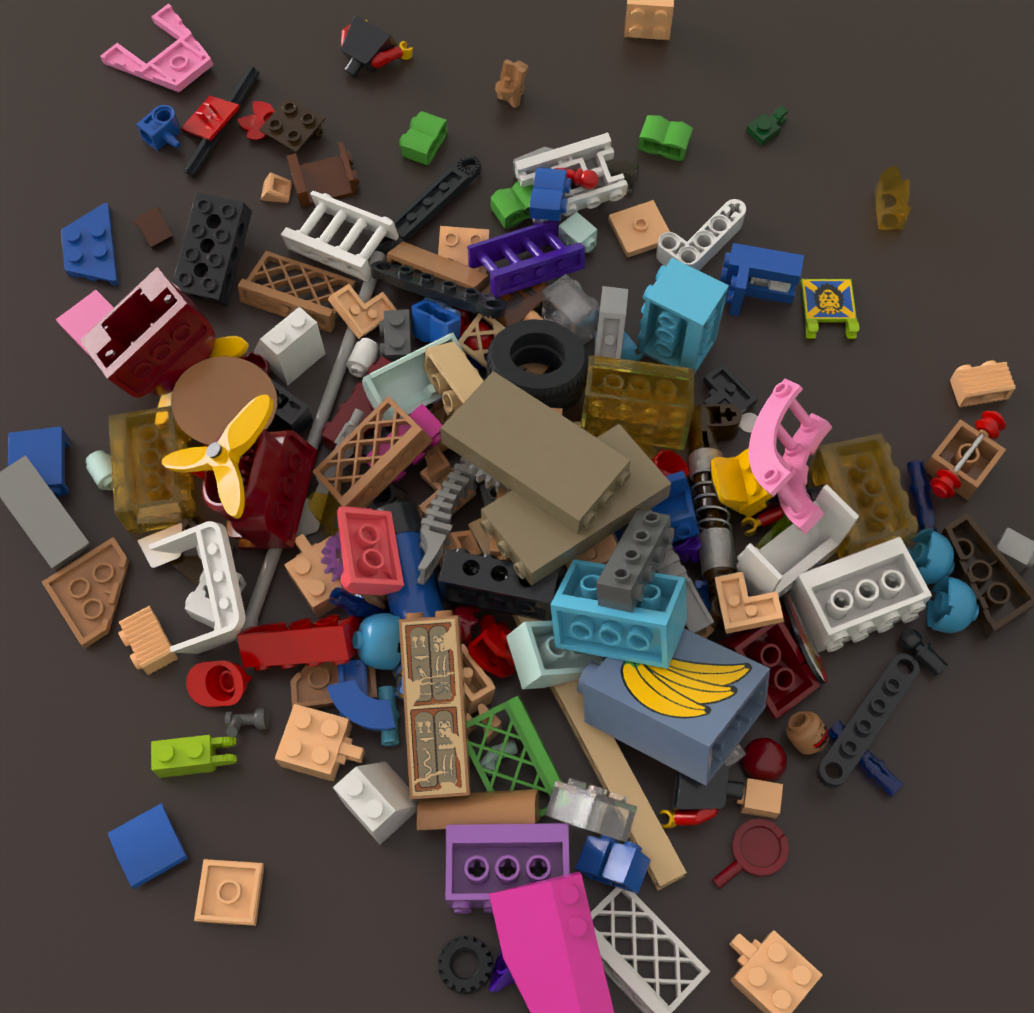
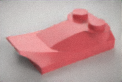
M349 506L339 507L337 517L344 567L340 578L342 586L345 590L354 594L387 595L400 591L404 586L391 511Z

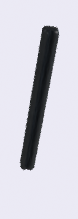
M249 66L227 101L239 104L240 106L258 78L259 70ZM232 117L211 141L202 139L184 168L185 174L190 177L197 175Z

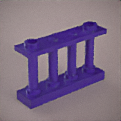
M548 220L467 246L469 267L474 269L484 265L490 272L491 293L495 298L585 268V247L580 242L566 247L558 238V221ZM550 244L555 249V251L544 254L539 247ZM528 251L533 256V258L522 261L517 255ZM505 258L511 263V265L502 268L495 264L496 261Z

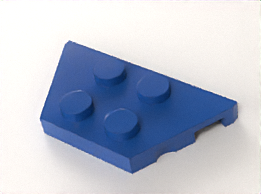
M104 203L61 229L64 267L68 276L85 277L95 282L99 279L108 281L113 286H118L111 210L108 203Z

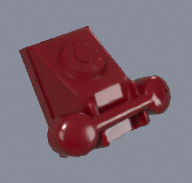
M782 612L784 619L782 623L737 631L728 638L720 640L721 646L770 668L766 709L769 715L775 719L779 718L820 687L789 633L791 621L784 612Z

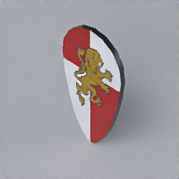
M788 594L783 595L784 603L795 632L792 638L799 650L803 652L816 678L821 684L828 683V678L818 652L792 599Z

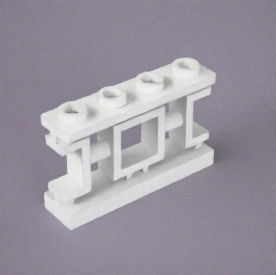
M608 133L515 161V174L522 188L532 184L534 186L537 167L551 169L566 168L567 170L574 171L581 168L585 171L587 167L584 160L596 157L598 167L590 170L595 171L598 177L602 176L606 186L596 190H586L578 187L572 189L570 194L566 193L565 198H568L567 213H562L564 216L573 215L576 211L583 208H595L602 202L620 200L626 195L628 188L623 173L611 177L605 161L614 158V150L611 148V139ZM533 219L534 224L548 221L541 219Z

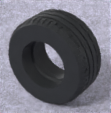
M531 319L519 321L500 331L490 343L487 354L486 378L494 371L548 407L562 408L563 412L573 407L583 394L587 376L588 355L584 344L567 327L548 320ZM528 363H540L556 371L547 374H532L518 367Z

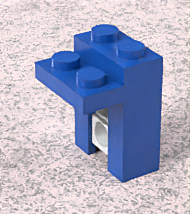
M733 243L731 253L726 252L720 278V281L729 285L726 304L730 305L729 315L739 316L744 296L792 304L795 296V285L799 284L804 255Z

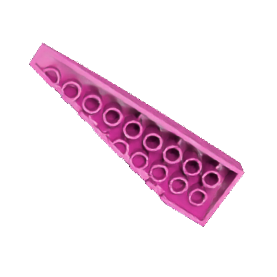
M580 871L489 893L503 958L530 1013H614Z

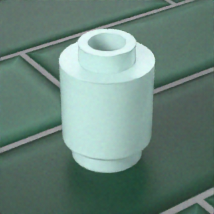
M102 450L91 453L86 458V469L98 488L101 490H113L118 487L123 475L111 456Z

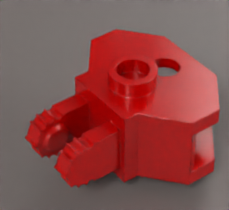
M488 614L481 620V634L468 645V653L480 668L503 679L515 673L513 657L506 638L512 630L508 628V624L502 621L496 624L495 617Z

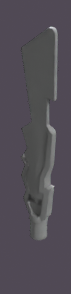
M355 408L349 422L345 423L334 442L337 444L336 447L360 424L365 412ZM349 447L345 451L344 459H348L354 454V447ZM330 466L323 475L326 478L335 477L337 466ZM318 478L319 484L312 500L308 498L305 500L296 537L304 534V536L312 534L319 529L329 490Z

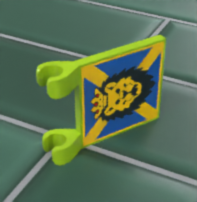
M801 279L805 337L807 339L816 338V332L819 329L818 322H846V338L856 339L860 328L856 317L852 280Z

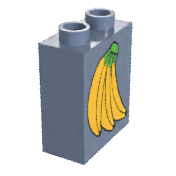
M684 629L668 669L607 657L601 664L591 662L585 667L579 678L577 691L584 695L585 723L707 786L766 708L770 668Z

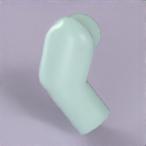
M514 740L507 742L504 752L512 755L517 754L518 749ZM503 743L492 746L491 748L501 751ZM488 751L480 761L482 766L495 770L499 754ZM486 772L488 777L493 776V774Z

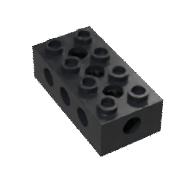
M196 192L172 283L177 285L187 297L228 306L252 215V210L244 202Z
M456 548L454 550L446 549L438 582L442 601L540 621L552 620L550 605L558 591L559 571L550 573L531 586L526 578L521 579L517 575L512 561L499 560L491 554L474 555L465 549Z

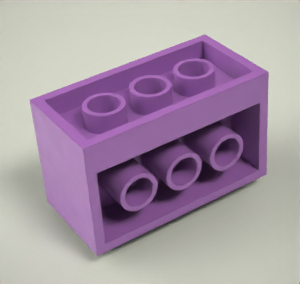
M568 823L446 825L445 900L448 908L454 909V913L469 914L472 913V908H484V913H493L489 893L570 874ZM506 868H511L516 873H513L511 877H505L501 872H504ZM535 868H541L546 873H543L541 877H536L531 872L535 871ZM475 869H481L482 872H485L477 878L471 874L475 872Z

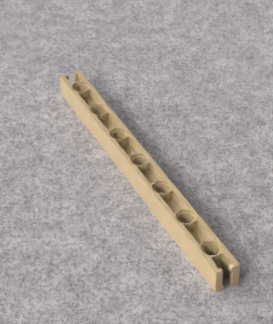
M481 518L468 524L482 553L480 556L490 554L492 535L488 537L480 526ZM512 615L517 626H520L525 621H540ZM579 680L550 686L631 842L642 847L641 852L651 859L647 872L657 891L683 878L687 872L614 737L584 722V695L577 691Z

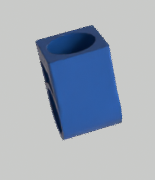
M160 105L136 124L141 138L156 151L160 150L167 143L175 148L180 147V142L176 138L180 133V124L175 110L171 106Z

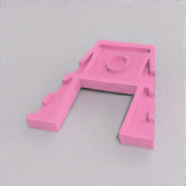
M167 4L154 14L152 19L154 24L177 39L172 45L147 64L118 43L100 57L106 65L180 92L212 67L213 63L200 43L194 39L190 30L184 26L180 17L175 14L171 5Z

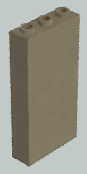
M494 371L440 428L441 441L444 445L577 534L584 527L589 528L597 517L596 512L601 506L604 508L608 506L618 486L623 487L631 476L629 472L631 460Z
M620 424L597 438L631 460L629 468L631 476L623 487L618 486L608 506L605 508L603 506L600 507L596 512V519L589 528L584 527L577 534L513 490L481 509L482 521L480 526L488 537L493 536L502 556L511 559L517 575L521 579L526 578L531 586L631 522L637 509L648 511L669 497L671 482Z

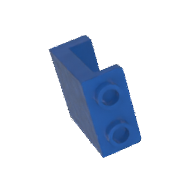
M62 426L8 433V466L26 455L56 498H59L61 495H68L69 488L65 484V448L70 447V438Z
M684 471L665 476L671 482L669 497L651 508L652 512L670 515L671 528H674L673 542L699 535L700 531L692 490Z

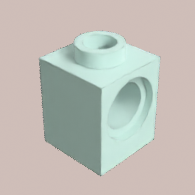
M576 211L559 225L558 238L566 247L580 242L585 247V252L588 253L596 246L597 229Z

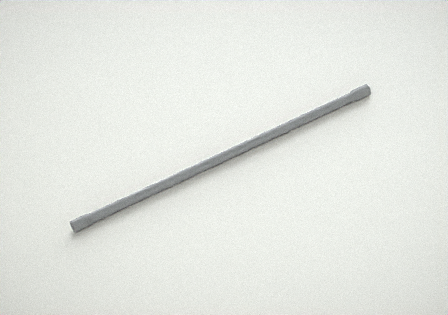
M374 251L369 262L370 269L372 263L386 261L387 256L380 251ZM373 277L368 282L364 281L360 290L359 297L364 304L371 300L377 280L373 279ZM349 326L345 332L307 442L316 450H318L323 427L328 422L347 368L346 363L357 340L356 335ZM283 548L268 549L245 613V623L241 632L248 627L258 625V618Z

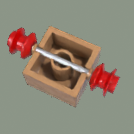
M984 411L981 414V419L975 422V428L960 419L937 448L923 471L934 477L930 480V486L936 496L952 498L956 492L969 501L1006 451L1004 447L991 440L997 439L1000 435L999 431H1003L1006 428V423L1000 413Z

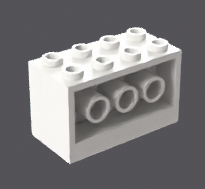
M901 537L799 574L789 593L818 653L826 649L828 652L836 651L844 646L843 643L850 640L853 643L862 641L869 636L868 633L876 630L878 633L885 632L894 627L893 624L896 622H911L919 617L918 613L926 608L925 604L932 596Z

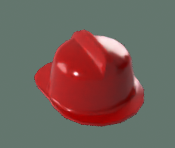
M224 660L202 662L196 664L189 671L186 687L194 702L201 706H230L236 704L242 698L252 676L247 675L244 668L235 662Z

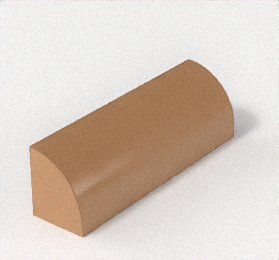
M401 242L387 253L388 262L400 266H409L415 271L430 273L436 278L454 281L457 285L466 288H475L480 293L485 290L488 281V274L406 242Z
M538 789L471 792L470 795L423 798L419 799L417 808V830L446 829V825L537 824L540 820Z

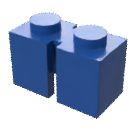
M588 835L575 869L590 880L610 886L614 882L613 886L638 894L651 859L641 852L642 847L635 843L625 841L624 845H622L616 839L607 835H601L600 838Z

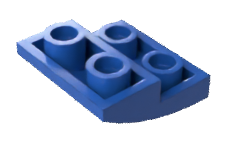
M162 803L108 833L121 867L133 889L188 859L180 837L175 832L167 810Z

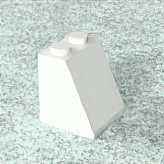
M298 307L260 338L254 353L263 356L269 362L270 370L288 386L323 357L325 350L317 322L302 308Z
M386 762L357 766L333 787L342 803L380 845L417 812L419 799H410L409 787Z

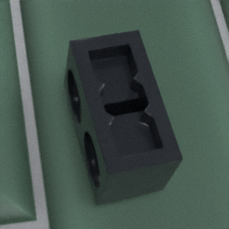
M271 379L277 394V409L272 422L284 431L293 430L298 435H301L313 422L309 406Z

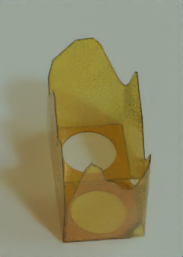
M891 166L882 172L874 191L878 230H903L911 210V206L908 207L910 179L903 181L899 168ZM882 195H893L896 199V204L890 208L885 207V199L882 200Z
M313 492L309 496L308 508L314 517L326 528L323 531L334 537L339 528L334 526L333 520L337 515L338 508L342 505L332 493L328 495Z

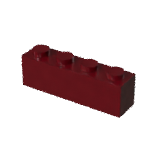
M381 356L376 363L371 364L367 375L392 362ZM358 382L355 385L352 395L347 402L344 401L339 406L334 419L328 421L323 427L321 435L324 445L332 451L337 445L334 443L345 423L349 422L355 408L365 412L361 422L374 411L364 391L362 382ZM369 428L364 432L363 440L367 439L375 428ZM354 447V454L350 458L355 456L356 447Z

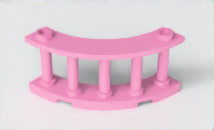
M784 379L775 386L773 393L766 401L755 422L749 443V461L752 473L759 484L773 497L778 493L781 507L786 516L806 535L825 514L820 507L812 502L805 489L809 469L806 463L809 455H814L821 441L833 427L827 420L813 413L808 415L796 400V397L803 388L790 380ZM788 408L801 423L793 438L781 425V421ZM777 438L785 446L783 457L776 449Z

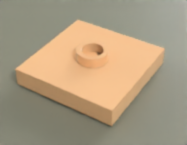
M654 200L608 216V221L627 258L657 248L660 235L670 232Z
M204 859L194 921L256 926L264 864Z

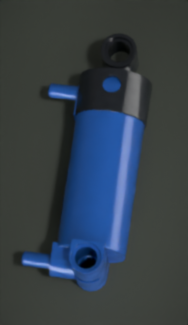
M390 483L373 500V503L379 507L376 510L391 511L404 582V586L400 591L386 595L390 613L399 616L400 619H406V613L423 612L424 618L435 617V611H444L435 571L424 585L417 583L421 572L418 570V567L425 555L420 547V528L423 519L421 507L416 503L409 502V495L404 489ZM398 643L397 652H401L400 643Z

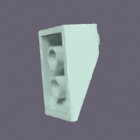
M552 620L525 621L506 636L522 689L546 688L579 680L583 670L589 663L596 662L601 664L605 660L603 656L555 648Z

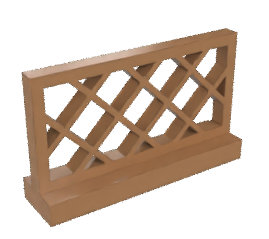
M265 251L246 280L241 279L238 284V291L241 303L285 318L300 307L317 322L320 330L331 333L339 313L334 307L330 309L321 304L329 302V296L334 293L332 286L339 284L346 286L350 284L354 289L356 281ZM268 261L279 264V267L268 270L265 266ZM296 269L301 271L302 274L289 277L287 271ZM283 273L285 279L272 282L270 276ZM319 277L324 282L311 285L309 279ZM262 278H266L268 281V283L264 285L254 283L256 280ZM305 280L307 287L294 289L292 284ZM288 285L291 291L284 293L276 290V288ZM328 288L330 294L317 297L315 291ZM311 293L313 297L311 300L298 298V296Z
M388 396L312 472L337 498L342 506L366 508L433 440ZM392 406L394 408L393 420H383V414ZM410 424L412 426L403 436H398L399 425ZM392 426L391 437L381 438L382 427ZM369 428H375L374 439L363 440L364 432ZM391 443L390 449L384 455L379 456L380 444ZM373 445L372 456L361 457L362 447ZM349 447H356L355 458L344 459L345 451ZM361 463H371V468L364 475H359ZM354 464L353 476H342L343 465ZM330 466H337L335 477L326 478L323 475ZM352 482L351 488L342 496L340 494L341 483Z

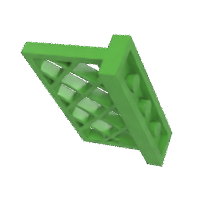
M519 695L467 721V728L474 724L486 728L482 743L470 741L468 738L469 755L487 791H495L493 784L496 776L513 781L510 790H514L515 783L517 782L532 787V789L547 792L552 804L543 809L540 808V817L572 803V799ZM503 709H506L511 719L507 731L491 726L494 714ZM490 717L488 725L480 722ZM512 725H514L518 735L511 733ZM489 730L506 735L501 751L485 746ZM509 736L522 741L524 748L521 757L504 752ZM473 746L480 748L478 755L476 754ZM483 749L499 754L495 770L482 766L480 757ZM526 751H527V753H528V755H529L531 761H530V760H527V759H524V755H525V752H526ZM502 756L519 761L514 777L498 772ZM522 762L535 767L537 775L534 784L517 778ZM486 772H487V773H490V774H493V777H492L491 782H490V780H489V778H488ZM539 777L544 787L537 785Z

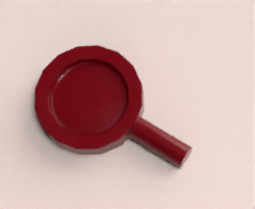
M763 818L751 819L743 823L733 835L731 843L732 856L735 861L715 876L712 882L718 889H721L742 870L756 877L770 876L779 871L786 862L789 852L788 839L782 829L774 822Z

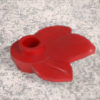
M253 101L254 114L239 118L237 121L240 127L248 132L247 139L260 140L267 135L259 129L275 111L269 103Z

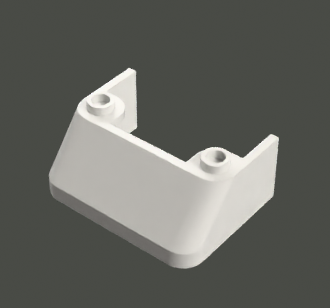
M827 484L813 502L825 514L806 535L792 524L760 550L750 543L737 557L739 562L736 567L739 572L744 574L750 597L776 591L778 592V597H782L792 589L799 574L818 568L838 550L859 516Z
M208 521L149 544L150 550L171 554H179L196 547L205 573L215 620L214 631L171 646L170 651L173 653L199 654L230 643L237 639V635L240 634L245 623V611L228 533L225 526L221 523Z

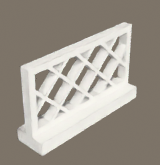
M616 887L591 912L592 920L596 916H610V932H598L594 927L604 972L643 1013H672L710 972L635 893ZM620 892L630 900L631 911H614V898ZM609 904L610 911L603 910ZM635 906L640 912H635ZM614 916L631 917V933H615ZM636 917L647 918L652 923V934L636 933ZM657 929H658L663 935L657 934ZM615 938L631 939L632 955H620L615 949ZM636 939L652 940L653 956H637ZM658 940H668L674 946V957L658 956ZM637 961L653 962L654 979L642 978L637 973ZM658 962L674 963L675 979H659ZM680 963H691L699 972L694 980H680ZM649 984H654V990ZM659 984L675 985L676 999L670 1005L660 997ZM681 985H688L681 993Z

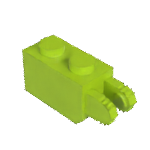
M210 735L151 741V770L158 777L164 778L213 772L217 770L216 766L235 764L237 762L236 755H216V749L235 746L236 738L229 736L212 738Z

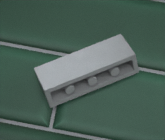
M26 455L0 471V498L55 572L86 550L89 546L88 540Z

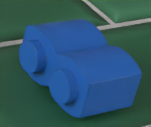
M537 167L529 206L531 219L560 221L562 213H567L568 198H565L566 193L570 194L571 178H567V170Z
M423 300L412 305V334L420 341L432 343L450 333H454L457 340L460 339L461 318L457 314L444 310L440 305L429 300Z

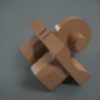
M508 59L505 60L502 66L500 81L495 85L497 98L509 102L514 108L519 106L521 95L524 93L525 75L528 74L529 69L527 64L519 60L515 63Z

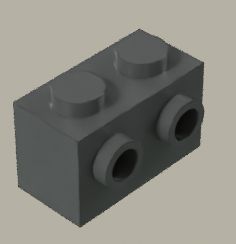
M409 309L384 311V321H379L380 336H384V343H380V356L394 362L413 352Z

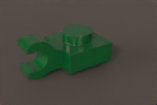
M781 105L770 117L763 113L747 125L746 132L762 146L780 133L779 126L787 121L785 115L789 111Z

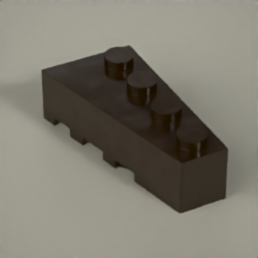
M968 512L945 526L941 535L946 537L953 547L954 569L959 580L966 582L975 593L977 604L979 605L977 618L987 639L1033 609L1034 592Z

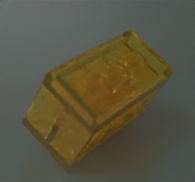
M589 355L580 427L597 438L620 424L636 444L685 450L694 410V369Z
M172 406L109 415L115 514L129 534L172 527L181 523L186 516L193 517V513H197V507L194 497L191 498V489L195 488L192 473L172 471L162 464V459L165 456L178 450L187 449V442H190V436L181 429L175 420Z
M882 433L819 446L809 468L814 485L827 484L859 516L837 550L839 559L897 537H901L907 548L917 533L918 522L916 517L911 515L908 507V494L901 488L899 470L896 466H893L891 448L889 443L884 441Z

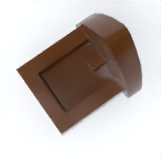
M160 208L145 212L133 221L135 226H138L150 247L173 236L160 214L162 213Z

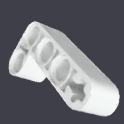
M738 199L729 200L688 241H685L673 232L661 234L658 239L657 260L666 266L670 259L674 258L700 271L741 229L746 213L745 204Z

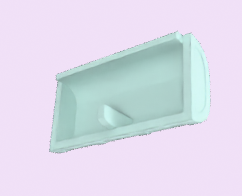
M450 333L363 377V388L373 409L375 410L389 396L409 415L421 404L426 406L442 398V394H436L434 386L423 369L426 348L449 342H455L460 350L463 351L454 333ZM392 406L383 414V420H393L394 408Z

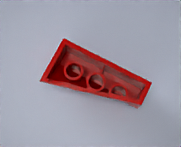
M362 610L353 611L349 618L339 619V614L327 615V618L317 620L315 623H312L311 618L300 619L290 623L289 627H286L285 622L248 627L237 635L243 668L254 667V670H265L271 666L280 665V668L286 669L302 663H306L308 667L318 666L323 662L332 661L334 665L347 663L357 653V649L353 647L352 639L354 632L358 631L363 621Z

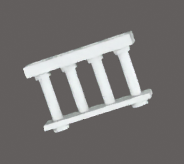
M312 191L310 195L316 208L300 230L296 231L286 227L281 233L287 248L368 282L371 278L368 259L384 236L396 241L399 238L394 222L388 217H380L336 200L326 193L321 194ZM324 213L335 216L320 238L314 239L308 236ZM344 220L355 224L340 246L334 247L328 244ZM364 228L375 232L360 254L354 255L348 252Z

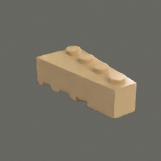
M455 342L426 348L423 369L434 386L436 394H442L444 409L447 415H452L484 381L480 377L478 370L472 366L466 354L460 350Z

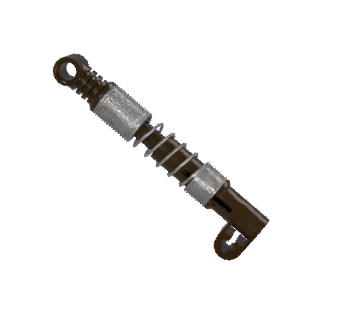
M733 404L695 405L687 411L691 444L688 461L690 477L695 482L692 491L697 495L693 499L694 503L698 505L696 516L702 519L698 522V526L701 522L705 521V528L699 527V529L704 530L698 535L701 542L699 555L703 581L708 586L710 615L715 622L712 626L717 630L725 631L723 616L719 612L721 607L715 577L738 573L736 567L733 533L731 532L732 525L728 522L730 513L727 510L728 507H725L717 499L712 485L710 461L715 457H723L721 449L717 446V440H729L736 437L739 432L742 413ZM727 513L728 518L725 521L722 519V517L725 516V514ZM727 523L729 529L723 528V526Z

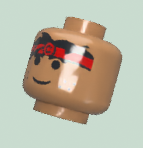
M800 711L795 713L788 721L786 734L799 752L810 755L818 753L825 748L829 741L830 732L816 713Z

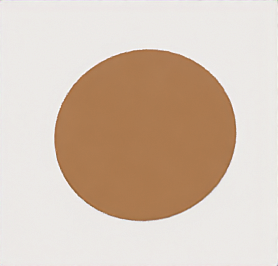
M222 356L203 360L187 369L175 384L171 405L175 420L181 429L198 442L210 445L217 441L229 423L255 397L267 394L273 399L274 405L272 414L264 427L266 430L276 413L277 394L271 379L261 368L244 359Z

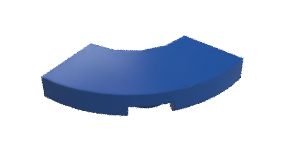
M355 679L327 686L336 708L351 722L373 731L397 729L390 699L377 700L368 697L359 689Z

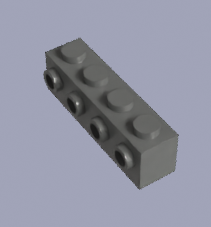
M637 509L596 583L598 606L632 613L637 603L642 602L647 583L653 581L655 568L658 563H662L665 548L667 545H671L674 539V528H671L670 515Z

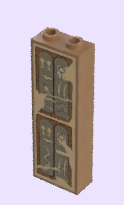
M453 610L435 611V617L424 618L423 612L406 613V619H399L410 799L470 795L472 790L460 616H453Z

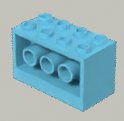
M671 258L666 266L662 265L656 275L657 281L653 286L649 285L644 292L643 299L645 303L641 309L643 317L639 323L641 331L637 337V340L640 341L638 351L692 379L716 341L729 285Z
M573 559L550 605L555 648L668 669L687 622L686 578L655 573L653 581L648 582L645 587V595L642 602H638L633 612L630 613L598 606L596 583L607 564Z

